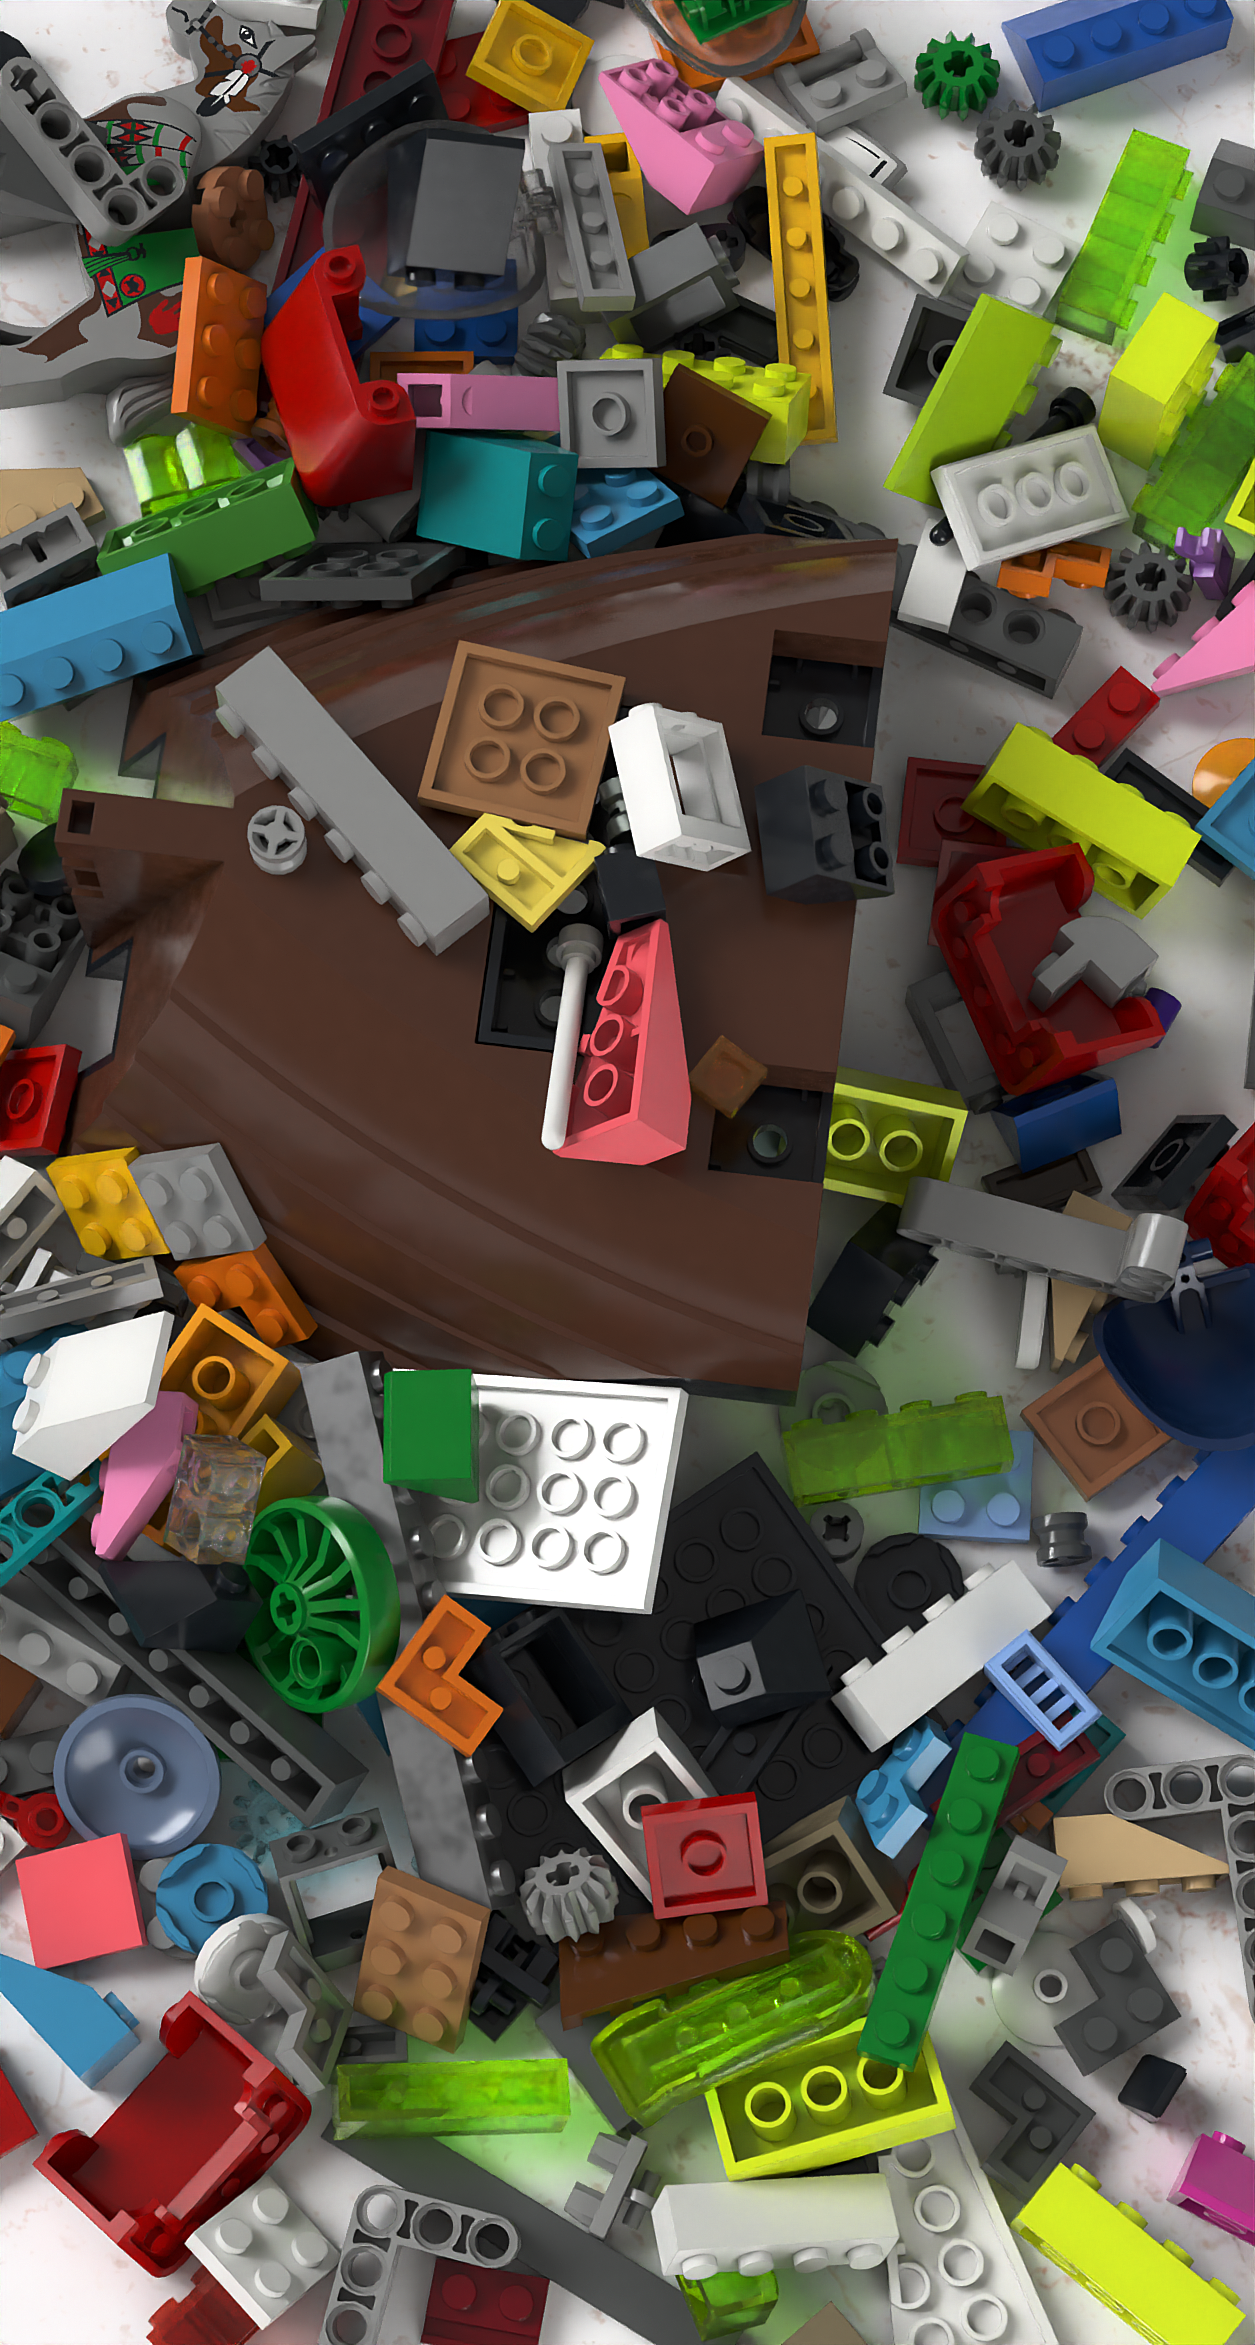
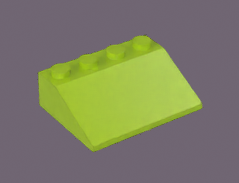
M981 293L883 487L892 492L944 510L930 472L942 465L1011 446L1014 435L1009 433L1008 430L1017 413L1025 416L1030 409L1039 389L1032 384L1041 367L1044 366L1049 369L1055 361L1063 344V340L1057 337L1062 326L1007 297Z

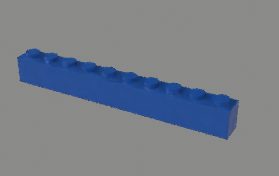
M1255 1445L1232 1451H1206L1200 1449L1192 1459L1199 1467L1186 1481L1177 1475L1165 1487L1156 1499L1162 1505V1508L1150 1521L1141 1515L1120 1538V1541L1126 1547L1113 1562L1107 1556H1104L1091 1569L1083 1580L1090 1587L1079 1600L1075 1602L1070 1596L1066 1597L1049 1616L1047 1622L1053 1628L1042 1639L1040 1644L1086 1695L1091 1692L1115 1665L1092 1651L1090 1645L1126 1573L1159 1538H1162L1204 1565L1255 1509ZM1027 1657L1016 1666L1017 1668L1010 1675L1011 1678L1015 1681L1034 1663ZM1041 1673L1023 1691L1030 1697L1050 1679L1044 1673ZM991 1681L973 1701L980 1709L965 1725L958 1718L944 1732L952 1749L917 1791L928 1813V1817L921 1826L929 1833L935 1820L928 1809L929 1805L943 1796L964 1732L1016 1746L1038 1731ZM1057 1688L1037 1707L1045 1713L1065 1695ZM1072 1704L1065 1711L1071 1712L1076 1706Z

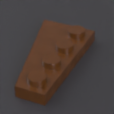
M786 1901L768 1902V1905L655 1919L654 1912L614 1916V1919L609 1922L599 1923V1934L591 1932L581 1934L577 1943L571 1936H565L559 1941L560 2007L563 2031L583 2026L582 2019L609 2011L612 2017L634 2010L633 2003L665 1994L666 1998L670 1999L689 1993L690 1986L715 1978L719 1983L790 1962Z

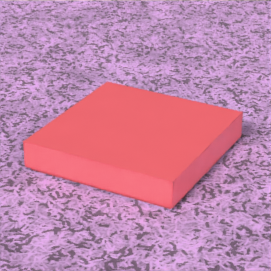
M117 1833L15 1860L36 1967L50 1971L149 1945L127 1834Z

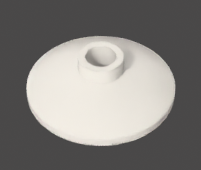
M1054 1932L1034 1933L1013 1976L996 1968L994 1970L991 1990L995 2010L1007 2029L1025 2042L1043 2047L1064 2045L1053 2027L1099 1999L1069 1950L1080 1943L1074 1938ZM1045 1977L1057 1979L1061 1986L1059 1995L1055 1997L1045 1996L1040 1990V1981Z

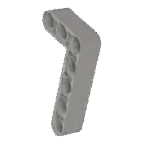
M915 1176L909 1179L896 1231L901 1236L917 1242L1126 1299L1156 1303L1176 1280L1188 1225L1170 1216L1157 1213H1141L1130 1228L1124 1231L937 1179Z
M1237 1754L1130 1768L1116 1772L1108 1779L1104 1788V1800L1107 1808L1114 1816L1130 1823L1221 1812L1249 2010L1255 2023V1962L1251 1955V1948L1255 1942V1910L1250 1909L1243 1899V1891L1250 1881L1255 1880V1854H1247L1240 1851L1235 1843V1834L1238 1828L1245 1823L1255 1822V1792L1247 1797H1238L1232 1794L1227 1787V1777L1234 1768L1248 1766L1255 1770V1758L1250 1755ZM1184 1773L1198 1776L1203 1784V1792L1200 1798L1191 1804H1181L1175 1801L1171 1794V1785L1174 1779ZM1126 1781H1137L1146 1790L1144 1805L1133 1812L1120 1809L1115 1801L1117 1788Z
M384 2185L366 2188L358 2196L353 2207L317 2345L377 2344L402 2246L485 2268H499L511 2263L520 2251L521 2235L518 2227L512 2220L502 2215L405 2189ZM380 2194L391 2197L397 2207L395 2221L384 2229L373 2226L367 2216V2207L370 2201ZM435 2209L447 2212L453 2222V2232L450 2238L440 2244L429 2241L422 2229L425 2216ZM491 2224L503 2227L509 2236V2247L506 2253L497 2259L485 2256L478 2245L481 2231ZM363 2252H370L376 2255L382 2265V2274L379 2280L371 2286L359 2284L352 2273V2264L355 2258ZM346 2310H355L361 2313L367 2324L364 2338L356 2344H349L343 2341L337 2331V2321Z

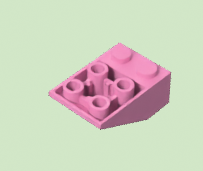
M652 58L601 71L598 80L649 185L686 215L733 202L744 192L765 155L764 146L754 139V134L750 128L738 121L730 120L716 108L715 101L709 95L692 89L678 77V71L671 64L663 60Z

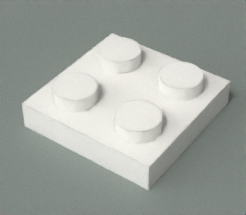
M991 200L964 247L970 252V255L948 294L975 307L981 293L1007 297L1045 317L1080 257L1083 245Z
M268 2174L264 2175L195 2230L184 2243L262 2330L336 2270L341 2256L336 2248Z

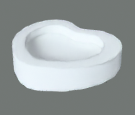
M1122 1897L1112 1904L1115 1919L1122 1918L1144 1955L1154 1950L1157 1944L1149 1923L1156 1919L1154 1912L1151 1909L1143 1912L1127 1897Z

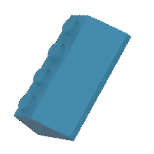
M165 553L0 612V724L16 721L204 655L205 653L171 554Z
M1159 1538L1126 1573L1091 1641L1090 1649L1255 1751V1597L1167 1541Z

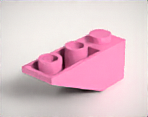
M397 373V384L405 389L410 398L417 419L416 429L560 432L557 377Z
M1255 580L1247 584L1232 599L1231 603L1236 608L1222 621H1219L1214 616L1192 636L1196 644L1184 656L1180 658L1177 653H1173L1155 669L1152 675L1157 680L1150 686L1153 693L1161 698L1255 672Z
M158 1391L155 1407L110 1446L109 1458H105L101 1463L99 1486L104 1495L101 1514L97 1513L92 1522L91 1541L92 1545L96 1547L95 1554L106 1561H122L192 1458L199 1404L184 1392Z

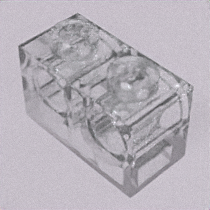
M185 1434L163 1541L196 1564L231 1562L244 1565L267 1457L233 1435Z

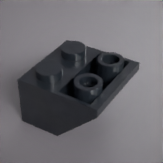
M802 765L754 786L766 894L768 896L808 905L882 898L895 894L892 871L893 859L890 853L886 823V804L881 785Z

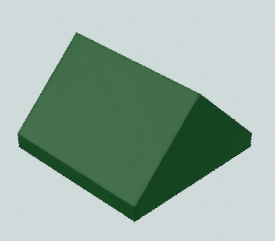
M472 1369L390 1371L384 1374L383 1483L471 1504L479 1501V1391Z

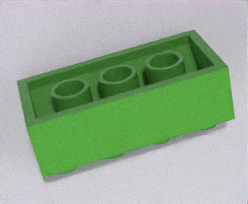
M290 457L108 531L96 562L102 575H106L165 553H170L183 592L187 598H194L213 589L216 586L215 581L231 574H234L236 579L244 578L261 570L264 567L263 561L281 554L284 559H291L307 552L313 547L311 542L317 540L320 525L314 504L304 493L293 458Z

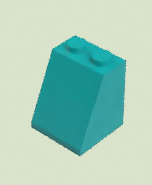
M427 429L416 535L516 559L567 561L579 454L521 433Z

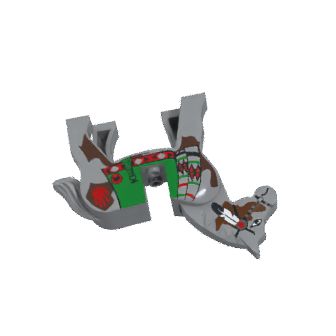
M173 0L166 9V20L171 45L177 54L191 61L193 81L155 93L130 94L82 118L108 129L109 135L106 150L127 176L149 159L156 156H165L173 159L181 166L186 179L184 192L160 217L119 246L100 244L91 236L84 225L71 224L87 298L47 327H24L0 321V410L62 402L81 393L107 395L105 407L109 438L119 448L127 447L148 427L171 414L185 259L199 257L194 228H192L191 222L193 204H201L202 195L205 190L197 189L203 175L214 167H243L248 162V157L256 153L261 146L260 142L262 139L265 140L281 115L290 95L295 74L317 56V48L313 47L316 43L314 35L287 37L272 20L266 24L255 21L244 22L229 15L212 0ZM147 178L150 190L157 195L165 196L162 185L154 179ZM108 207L111 219L118 224L126 225L123 213L116 208ZM0 213V239L62 222Z

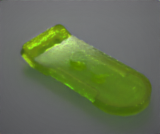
M811 1930L798 1933L789 1937L790 1962L719 1983L715 1978L689 1988V1993L663 2001L661 1999H654L634 2010L621 2014L598 2033L590 2043V2051L628 2116L644 2128L650 2127L675 2106L852 2024L861 2017L873 2000L876 1984L872 1962L867 1950L854 1938L837 1931Z

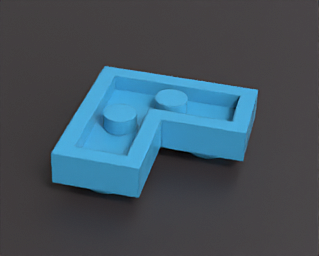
M922 1715L913 1727H907L898 1735L892 1747V1754L879 1770H873L867 1774L861 1782L857 1797L854 1800L875 1848L892 1859L895 1858L928 1817V1813L917 1791L952 1749L941 1725L926 1715Z

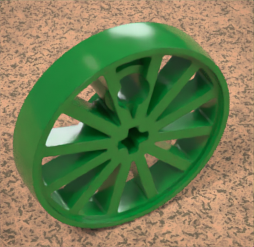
M299 1496L278 1500L270 1504L257 1515L244 1537L237 1563L241 1564L248 1573L252 1584L264 1602L243 1637L251 1660L257 1671L261 1673L278 1696L286 1704L306 1713H325L364 1701L377 1691L375 1690L376 1686L394 1663L400 1638L401 1610L399 1591L387 1550L378 1533L366 1517L354 1506L339 1498L332 1496ZM274 1581H276L279 1584L275 1588ZM355 1583L357 1595H346L345 1592ZM349 1611H360V1620Z

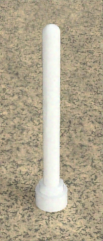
M577 923L568 925L560 931L558 937L556 957L565 971L541 1137L543 1145L550 1150L561 1148L565 1142L588 974L602 960L604 937L598 929L587 924Z

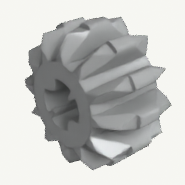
M585 1847L578 1849L573 1854H568L562 1848L556 1857L540 1856V1867L525 1870V1882L519 1887L521 1892L520 1902L530 1926L534 1928L536 1935L548 1934L553 1943L560 1941L565 1936H571L577 1943L580 1935L585 1932L599 1934V1923L613 1920L615 1905L619 1903L617 1896L619 1894L615 1877L611 1874L609 1865L604 1861L602 1855L590 1856Z

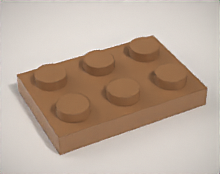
M388 1865L377 1879L353 2002L354 2011L454 2054L464 2040L491 1909Z

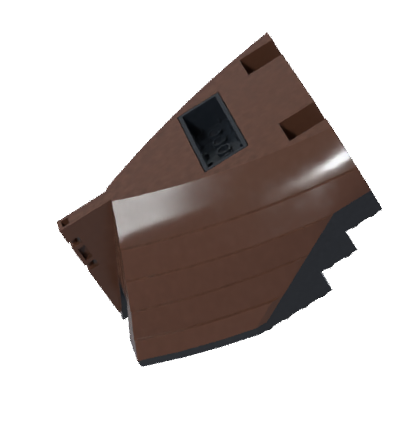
M756 533L664 548L631 551L568 563L548 560H527L472 567L450 573L448 579L433 585L431 592L419 595L413 600L414 603L407 607L384 608L381 606V600H363V604L358 607L344 609L333 608L329 605L248 631L203 649L204 655L133 679L118 776L155 780L153 797L144 798L63 788L54 839L58 855L63 857L61 865L68 887H72L71 896L87 946L90 948L85 977L123 981L112 1053L78 1073V1083L72 1093L65 1121L66 1132L60 1143L55 1160L59 1157L137 1147L140 1155L220 1143L267 1236L264 1243L319 1326L308 1339L285 1345V1347L314 1363L324 1362L357 1351H383L385 1360L394 1369H472L473 1374L676 1387L682 1388L689 1395L796 1407L818 1238L824 1172L857 900L805 905L766 894L754 786L802 765L812 766L871 783L899 538L823 539ZM459 640L626 677V687L617 722L629 717L628 712L638 705L659 703L666 709L681 713L693 712L697 714V717L722 723L752 851L707 872L655 860L666 905V922L669 925L691 1091L686 1149L646 1165H633L559 1157L553 1153V1150L547 1149L542 1143L541 1137L558 1021H551L545 1018L540 1008L546 999L552 996L562 997L565 971L562 967H558L550 962L547 956L548 952L554 945L558 944L560 931L571 924L580 923L593 926L604 937L601 963L588 974L578 1042L579 1047L583 1034L592 1035L603 1006L598 1003L596 997L617 939L609 940L594 878V869L574 889L580 891L587 899L584 909L575 914H567L556 908L533 933L489 897L490 914L436 956L425 943L417 947L400 928L397 919L401 915L387 900L381 905L366 890L360 879L364 873L354 861L350 859L344 863L330 849L324 839V835L328 832L315 817L307 821L299 814L288 798L287 794L291 792V789L279 776L271 780L259 768L251 755L255 748L243 735H240L237 739L234 738L224 728L215 713L219 709L215 686L269 645L448 850L479 818L418 805L417 796ZM824 706L835 713L837 721L830 728L817 729L807 722L805 717L807 712L814 707ZM612 743L601 784L619 776ZM669 755L682 814L686 815L673 757ZM600 800L595 804L587 839L600 842L608 849L612 847L607 833V824L611 817L609 812L602 808ZM271 805L285 806L294 810L301 817L305 827V837L307 839L305 859L298 868L284 875L270 874L261 870L254 863L247 838L248 825L252 817L260 809ZM285 842L282 845H279L277 851L280 848H283L286 844L290 845L289 842ZM578 1052L573 1078L574 1085L584 1060V1056ZM773 1131L784 1138L786 1149L776 1157H765L754 1148V1139L760 1133ZM171 1252L153 1255L155 1265L176 1278L173 1272L184 1260L175 1261ZM241 1306L225 1310L255 1330Z

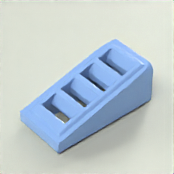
M1028 1629L1023 1631L984 1664L983 1673L1059 1752L1102 1716V1712ZM1028 1657L1034 1665L1014 1681L1008 1673ZM1041 1673H1044L1050 1680L1028 1697L1023 1689ZM1058 1688L1065 1696L1043 1713L1037 1705ZM1074 1704L1081 1712L1058 1730L1052 1724V1721Z

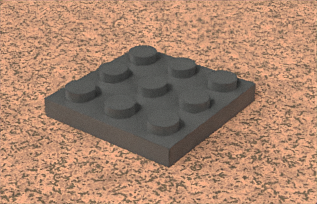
M447 542L316 543L307 552L292 558L259 580L261 601H281V607L286 609L308 607L313 605V601H331V607L353 608L362 605L363 600H381V606L384 608L407 607L414 603L413 600L416 597L431 592L433 585L448 579L450 573L466 563L465 547Z

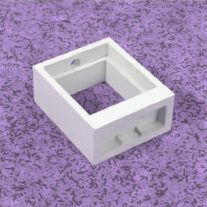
M646 703L632 708L628 712L629 717L608 727L637 856L707 872L752 851L722 723L697 717V714L693 712L681 713L666 709L659 703ZM669 755L673 757L686 815L682 814Z

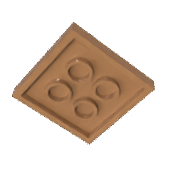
M459 640L417 796L418 805L480 818L484 813L512 819L519 826L528 827L535 825L555 830L556 836L586 843L599 793L598 789L601 785L611 746L608 727L617 722L626 687V677Z

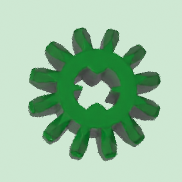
M950 31L946 35L945 44L932 38L927 44L926 53H920L916 59L915 70L917 74L914 76V89L918 93H923L922 104L924 109L939 106L938 114L941 120L949 115L950 111H956L958 117L963 122L968 117L969 108L982 114L987 108L988 99H994L998 93L999 83L997 78L1000 74V64L998 60L991 59L992 49L990 48V43L977 47L974 46L975 37L972 32L964 41H957L954 33Z

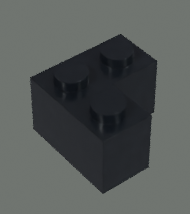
M886 1202L849 1239L808 1310L807 1326L855 1359L870 1343L876 1348L882 1344L896 1322L889 1316L895 1304L902 1308L917 1286H923L940 1260L932 1255L936 1246L917 1242L897 1233L896 1229L902 1208L894 1203Z

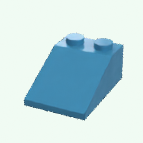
M0 1954V1992L74 2074L90 2089L141 2043L132 2031L140 2022L112 1991L102 1999L90 1986Z

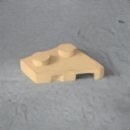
M81 467L0 470V539L71 502L86 527L106 519V515Z

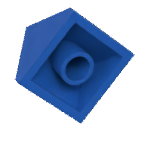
M1091 1070L1031 1094H1023L1005 1101L989 1111L1022 1174L1122 1134L1118 1091L1113 1077Z

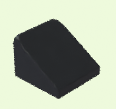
M1146 2054L1141 2058L1118 2095V2102L1150 2124L1156 2122L1161 2118L1185 2079L1187 2069L1179 2064Z

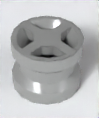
M277 805L260 809L252 817L248 825L247 838L254 863L261 870L275 875H284L298 868L303 863L307 854V839L301 817L294 810ZM285 842H289L290 845L286 844L283 848H280L277 851L279 845H282Z

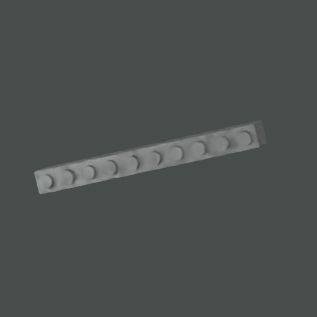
M357 1351L300 1368L299 1370L329 1496L346 1501L366 1517L381 1538L391 1560L397 1581L401 1610L400 1638L395 1657L396 1660L439 1599L444 1594L447 1595L443 1584L437 1578L433 1562L435 1542L430 1529L424 1524L419 1503L422 1498V1492L383 1483L384 1374L393 1371L388 1361L385 1360L383 1351ZM354 1583L351 1586L353 1595H357V1590ZM357 1611L358 1619L360 1620V1611ZM376 1691L420 1879L487 1907L491 1911L516 1905L513 1895L516 1885L515 1875L511 1865L504 1858L499 1837L502 1832V1822L497 1808L491 1803L486 1783L489 1769L485 1754L477 1747L473 1754L467 1758Z

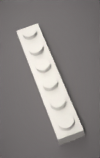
M738 75L725 79L715 99L716 108L730 120L738 121L750 128L754 134V139L762 146H764L763 138L813 133ZM816 135L822 211L937 299L947 295L970 252ZM764 155V157L762 158V160H761V162H760V163H761L762 165H764V166H765V155Z

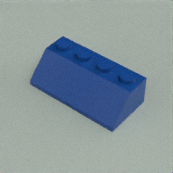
M1066 0L1002 22L1001 29L1040 113L1227 48L1234 17L1226 0Z

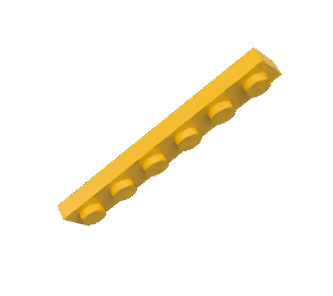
M815 132L767 137L763 139L779 363L793 365L799 373L811 374L807 435L799 446L838 442L817 137Z

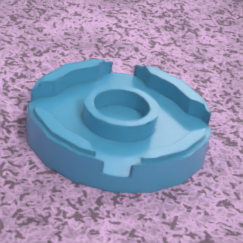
M197 1844L177 1854L162 1871L156 1891V1915L166 1936L184 1952L196 1956L199 1955L204 1943L223 1924L241 1915L267 1914L269 1910L268 1886L257 1863L242 1850L228 1845Z

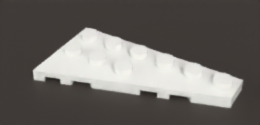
M944 2081L957 2128L876 2152L878 2173H886L900 2235L886 2257L893 2344L1060 2345L988 2179L980 2168L981 2163Z

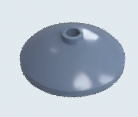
M117 1695L90 1706L72 1722L64 1733L54 1760L53 1777L55 1792L59 1805L69 1823L87 1841L117 1833L127 1834L131 1858L134 1860L161 1858L187 1847L207 1827L220 1800L222 1769L214 1743L194 1726V1722L180 1708L168 1700L152 1695ZM145 1757L150 1759L154 1763L155 1771L146 1772L142 1770L138 1764V1758Z

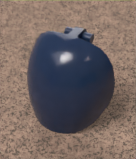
M1208 1237L1189 1242L1186 1239L1176 1280L1162 1298L1156 1303H1145L1118 1296L1106 1303L1095 1315L1093 1321L1094 1342L1109 1375L1129 1402L1161 1431L1185 1445L1206 1451L1244 1449L1255 1445V1263H1246L1196 1275L1193 1263L1213 1258L1211 1243Z

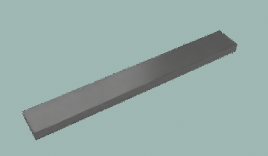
M352 2087L348 2090L320 2136L328 2143L405 2190L499 2214L512 2220L518 2227L521 2235V2248L515 2259L654 2345H736L744 2329ZM436 2209L441 2213L445 2214L446 2216H448L449 2218H451L447 2212L441 2209ZM497 2224L486 2226L479 2235L504 2252L509 2247L508 2233Z

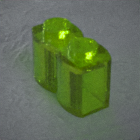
M194 422L185 426L182 432L174 436H161L157 433L142 435L135 439L132 445L123 449L126 467L142 517L241 478L229 436Z

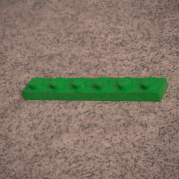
M964 1732L856 2048L858 2056L912 2073L914 2072L1020 1757L1019 1747Z

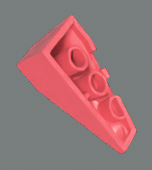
M658 919L618 936L596 997L598 1003L603 1006L592 1035L583 1034L577 1050L579 1054L584 1056V1060L576 1083L572 1086L565 1142L561 1148L553 1150V1153L559 1157L646 1165L686 1149L691 1091L669 925L662 919Z

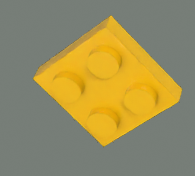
M499 0L465 75L531 113L565 110L595 41L524 0Z
M137 1147L59 1157L45 1168L87 1254L110 1261L171 1252L128 1169V1166L140 1156Z

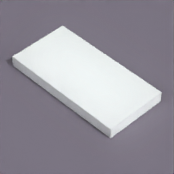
M1094 423L942 465L930 472L968 571L1111 529L1131 520Z

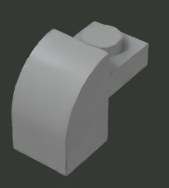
M1102 916L1077 918L1059 929L1050 949L1052 953L1033 971L1032 976L1036 980L1028 999L1044 1013L1078 981L1082 980L1110 1009H1113L1118 1002L1124 999L1150 975L1159 955L1137 933L1117 920Z
M1016 1835L960 1951L1013 1976L1068 1860Z

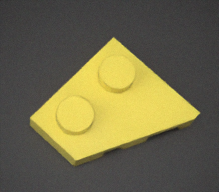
M484 813L449 851L494 902L533 933L594 869V857L603 855L606 847L597 841L589 840V843L586 844L556 836L555 830L535 825L528 827L519 826L512 819Z

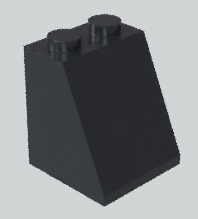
M425 128L389 150L387 276L405 278L406 285L414 287L435 286L437 281L454 283L455 290L462 292L485 290V285L504 276L525 154V139Z

